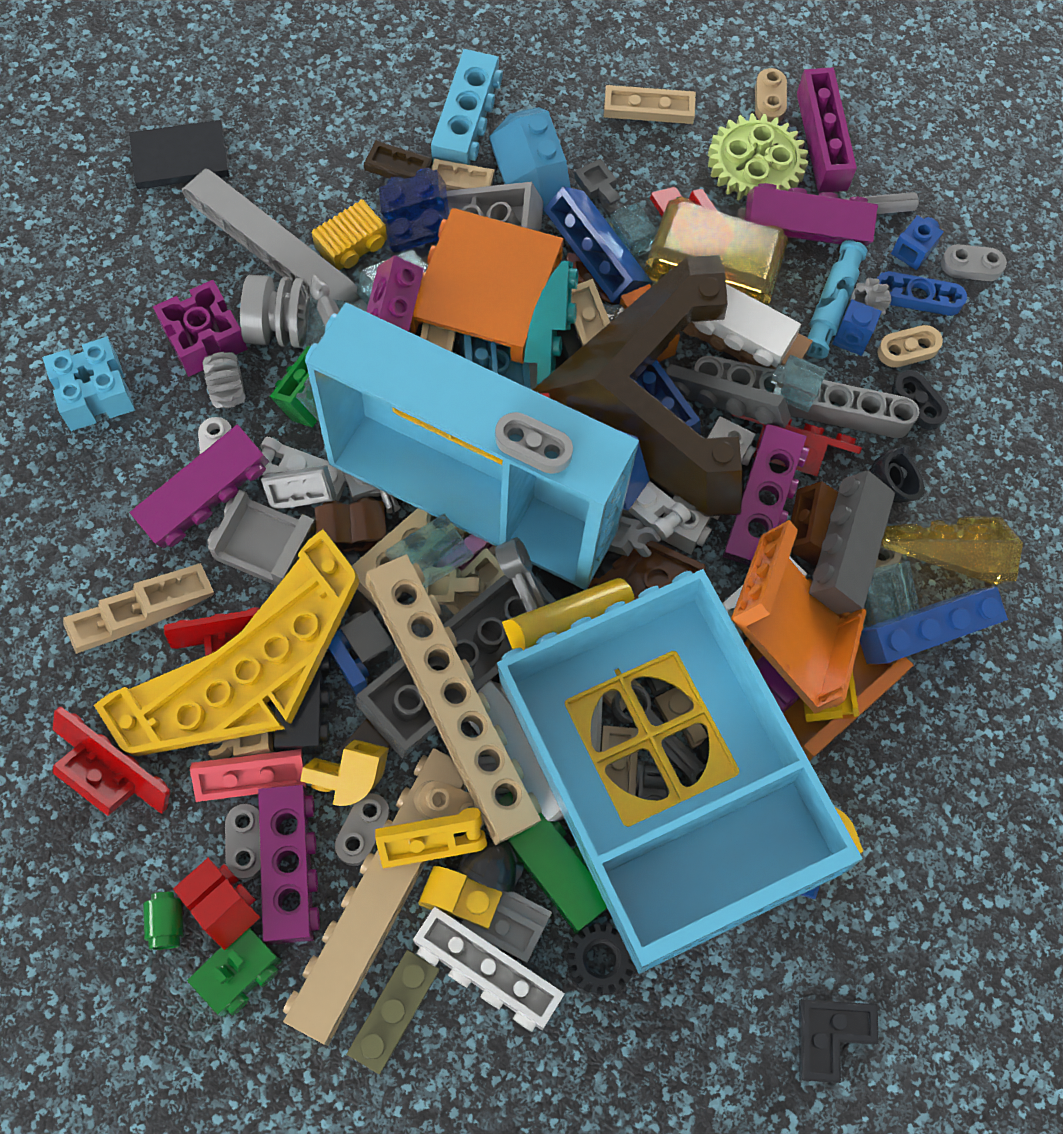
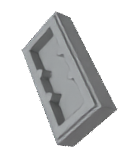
M327 465L265 474L261 478L270 508L274 510L330 502L337 497Z

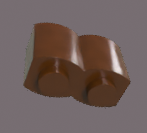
M366 497L358 499L356 503L343 504L340 501L333 500L324 502L322 506L315 507L316 534L324 529L342 554L353 549L355 552H368L386 536L383 501Z

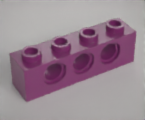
M395 255L379 265L366 312L409 332L424 268Z
M770 424L766 425L742 495L741 515L735 516L722 557L750 566L760 538L753 537L749 533L748 525L758 522L768 532L786 522L788 511L783 510L786 498L793 499L799 480L793 477L797 466L803 468L809 448L804 447L807 436ZM774 459L781 460L786 466V472L781 474L773 472L769 462ZM762 491L772 492L775 495L776 503L771 506L764 505L759 500V493Z
M304 785L258 789L263 941L268 945L314 941V931L320 930L319 908L313 907L312 892H318L317 869H311L310 857L311 854H316L317 852L315 831L309 832V818L315 817L314 796L308 795ZM289 818L296 819L298 825L292 834H280L279 828L284 820ZM289 855L298 856L299 865L296 870L291 873L281 871V863L285 857ZM289 893H299L301 901L298 908L290 912L284 911L282 908L284 897Z

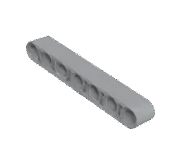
M205 168L182 188L185 198L193 207L279 275L288 277L292 285L296 278L305 279L308 285L309 298L316 304H318V300L313 299L310 295L312 275H316L320 281L325 282L329 286L330 292L328 296L336 302L339 311L345 302L353 305L361 297L360 290L353 281L211 170Z
M714 356L701 357L694 366V371L732 382L739 381L749 387L767 391L765 388L774 389L777 392L774 394L785 397L790 416L891 438H901L909 433L919 416L918 405L907 397ZM798 395H804L809 400L801 399ZM830 401L838 403L841 407L834 406ZM863 408L869 409L873 414L865 412ZM895 415L901 416L905 421L898 419Z

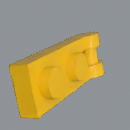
M474 807L466 808L456 815L375 829V839L382 868L483 850L487 846L485 832L480 829L483 823L481 811ZM466 832L463 836L455 837V833Z

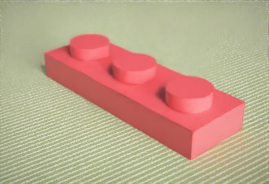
M302 749L193 762L190 766L196 802L258 794V789L294 785H304L306 788L307 784L300 781L304 767Z

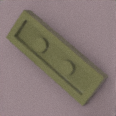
M407 950L346 1055L381 1075L440 969Z

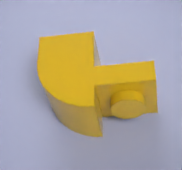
M354 739L343 749L341 764L314 758L303 767L300 781L312 784L311 787L318 791L330 792L335 790L333 805L347 806L357 803L381 780L389 748Z
M433 866L418 903L420 906L430 910L435 906L453 919L457 917L489 930L503 892L469 879L467 875Z

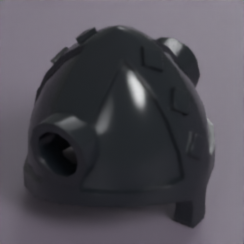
M909 446L883 452L880 457L874 460L875 462L869 469L872 474L895 492L893 499L895 503L916 501L924 496V482L919 469L907 453L910 451ZM900 467L904 468L907 471V476L905 478L903 477V472Z
M489 837L486 838L487 846L483 850L461 855L458 869L462 873L482 885L499 891L513 892L524 868V863L517 861L514 851L507 840L495 845L492 838Z

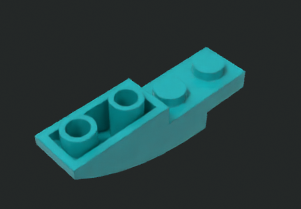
M561 261L550 276L541 292L529 325L524 362L537 363V385L555 371L556 357L561 356L562 337L557 336V330H570V323L576 322L577 305L576 303H571L572 289H577L578 269L573 268V262Z

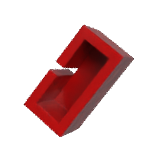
M208 857L177 884L173 890L190 910L203 930L219 946L226 950L261 917L251 907V904L256 900L241 883L237 887L234 886L239 881L236 875L225 863L218 868Z

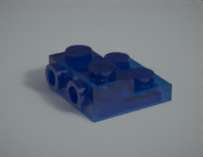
M423 168L418 170L414 177L407 179L393 177L387 181V185L379 187L381 214L386 219L389 247L394 253L439 240V227L443 219H448L449 206L446 183L437 170L433 171L429 168Z

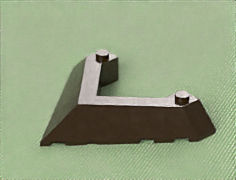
M720 255L685 257L533 389V391L538 393H549L550 399L616 430L638 437L648 476L676 497L679 496L694 506L695 510L706 517L741 515L742 465L739 436L701 437L637 384L636 381L641 373L654 363L680 331H683L690 322L725 319L728 301L725 270Z

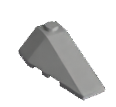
M532 182L415 194L412 222L414 225L439 230L441 221L443 219L447 220L451 209L455 208L540 231L544 201Z

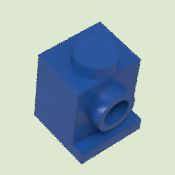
M917 215L907 229L901 233L891 254L913 269L918 270L937 246L944 231L940 229L938 222L933 218L926 217L923 219Z
M852 299L832 345L862 356L882 311Z

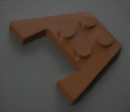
M649 541L645 545L651 552L650 556L643 557L633 548L629 556H621L612 564V569L599 579L595 577L587 589L616 578H621L630 585L634 594V600H636L638 595L644 590L653 586H658L660 589L669 585L677 575L683 572L692 571V573L704 569L706 573V565L654 541Z

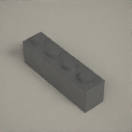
M869 470L842 479L809 591L810 595L836 614L864 609L895 492Z

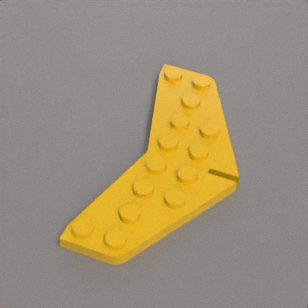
M324 529L307 541L298 553L299 560L242 632L212 654L131 689L123 687L109 693L94 705L123 751L133 756H142L285 729L267 704L270 700H272L285 721L290 724L292 723L359 585L357 572Z

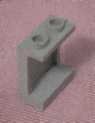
M239 490L236 497L231 498L227 502L224 509L225 517L220 526L215 527L210 533L208 549L214 560L278 586L299 560V551L316 534V523L313 518L302 514L299 519H296L249 499L247 492Z

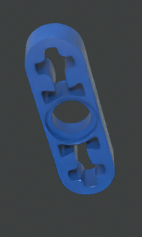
M891 271L883 272L877 277L880 282L879 284L890 285V290H892L890 292V305L953 316L961 311L967 300L965 289L956 283ZM902 286L906 287L903 295L901 294L903 291ZM914 288L923 289L927 294V298L918 299L913 296L911 290ZM935 293H937V295H936V297H935V298L937 299L936 301L933 300V297L935 296ZM946 296H952V301L955 303H950L949 298Z

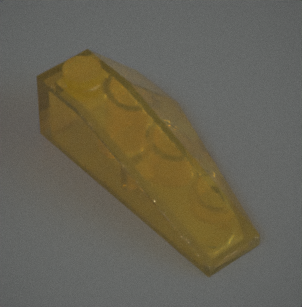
M978 516L959 517L957 524L951 525L945 524L942 520L931 521V526L927 528L912 523L886 526L881 543L883 548L990 584L1017 581L1023 542L1002 517Z

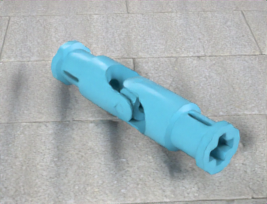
M846 240L840 246L838 262L834 263L831 268L821 298L809 323L811 330L807 338L813 340L807 353L810 357L823 359L828 356L830 349L828 345L832 336L836 335L846 306L860 275L858 268L861 261L865 260L867 255V248L860 242Z

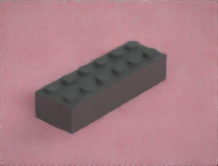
M505 575L443 624L444 628L449 626L457 641L455 650L460 660L466 659L472 669L474 679L471 682L476 692L490 680L495 681L499 678L497 662L502 660V656L512 650L502 622L527 612L512 579L507 578ZM536 579L546 603L555 602L554 597ZM433 656L428 659L429 666L434 670L440 671L447 668L445 660L439 656ZM403 658L357 694L355 705L401 759L437 730L436 724ZM448 689L444 692L445 698L450 703L458 704L463 702V696L457 689Z

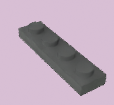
M670 364L665 371L685 399L699 402L708 408L716 407L729 411L735 416L749 417L758 420L764 425L772 424L785 428L791 419L784 396Z

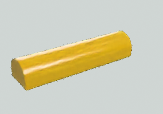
M616 578L505 620L502 624L512 650L516 648L525 650L536 645V641L548 633L556 632L558 635L571 629L570 626L581 618L591 617V619L605 614L604 611L617 602L624 601L627 604L633 601L634 594L630 585L625 580Z

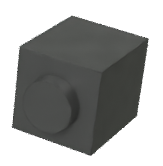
M372 610L364 614L358 612L345 621V625L341 627V631L351 646V651L356 659H360L367 670L395 655L392 641Z

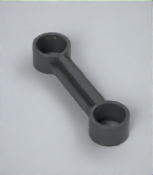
M516 537L497 545L495 553L500 568L507 578L512 579L526 611L529 612L547 605L531 571L530 556L523 542Z
M631 685L634 693L642 701L643 710L649 722L654 726L664 724L650 709L651 699L647 691L640 686ZM617 692L611 703L614 716L622 723L634 724L632 717L626 715L621 710V695ZM675 734L663 739L661 744L668 759L687 778V787L694 785L697 774L705 770L707 764H703Z

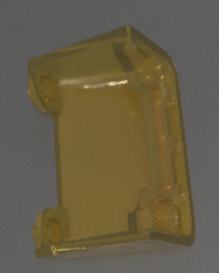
M676 197L675 200H669L646 261L645 273L651 280L658 282L662 274H667L685 257L720 255L725 270L726 284L768 306L776 286L788 237L777 226L769 225L765 227L695 205L687 198Z

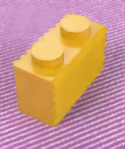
M362 199L348 209H345L343 213L340 212L338 216H334L333 219L324 222L322 226L319 225L317 229H313L311 232L316 250L338 270L353 267L358 262L359 257L369 251H378L387 240L386 225Z

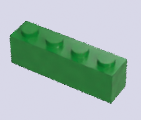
M507 793L497 802L503 806L512 805V793ZM539 813L540 822L507 839V842L510 844L519 862L524 863L525 870L573 932L578 934L608 909L590 871L586 868L587 864L579 848L576 846L571 849L563 838L567 834L558 821H548L542 813Z

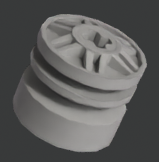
M249 274L243 284L240 306V325L244 343L268 346L275 331L279 346L286 347L290 339L292 347L302 348L305 344L311 319V302L307 281L303 278H296L292 285L288 277H283L276 292L271 276Z

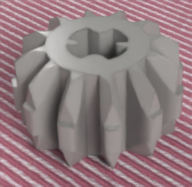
M220 352L205 357L203 370L212 405L216 408L226 409L244 403L246 399L245 388L237 356L233 352Z

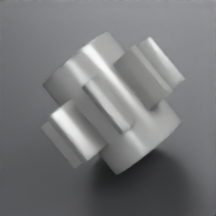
M867 278L866 283L856 284L851 300L853 299L881 310V315H885V310L891 302L888 284H879V279Z

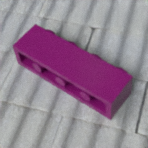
M834 67L804 69L797 91V98L818 193L848 191L857 167Z
M760 183L758 186H754L747 194L743 231L839 245L846 240H853L862 243L865 247L874 240L878 204L868 203L867 198L850 197L849 200L840 199L837 194L831 192L813 195L807 194V190L803 188H789L788 191L776 189V185L770 183Z
M237 424L129 513L156 545L163 549L167 546L173 547L186 536L184 532L192 525H200L212 515L213 512L211 510L220 502L226 503L231 498H234L242 484L247 480L253 481L265 472V465L269 463V460Z

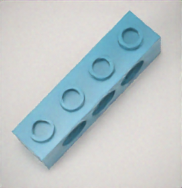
M463 49L431 143L433 161L434 159L467 165H470L471 160L476 161L479 152V142L477 141L479 136L484 137L487 127V118L485 117L487 112L491 113L494 107L495 94L493 92L495 88H500L503 71L499 70V56Z

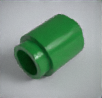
M174 892L151 894V900L143 903L144 940L148 941L149 950H165L180 947V938L184 936L181 899L174 898Z

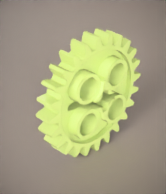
M751 113L749 121H746L744 117L739 115L737 124L732 120H728L726 128L720 126L718 134L713 135L709 147L708 167L712 168L711 177H719L718 187L727 185V195L733 191L738 192V201L744 195L747 196L748 192L760 183L774 184L777 186L776 189L786 191L789 188H797L799 182L803 180L808 165L806 160L808 150L803 149L805 141L796 140L798 131L789 133L787 131L789 123L780 127L777 125V117L772 122H768L766 114H763L761 120H756L755 115Z

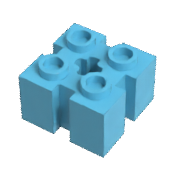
M108 336L82 344L84 352L72 355L70 350L66 349L42 357L49 380L55 388L53 394L59 413L71 431L97 423L95 416L105 412L109 418L135 411L129 389L123 379L125 377L118 356Z

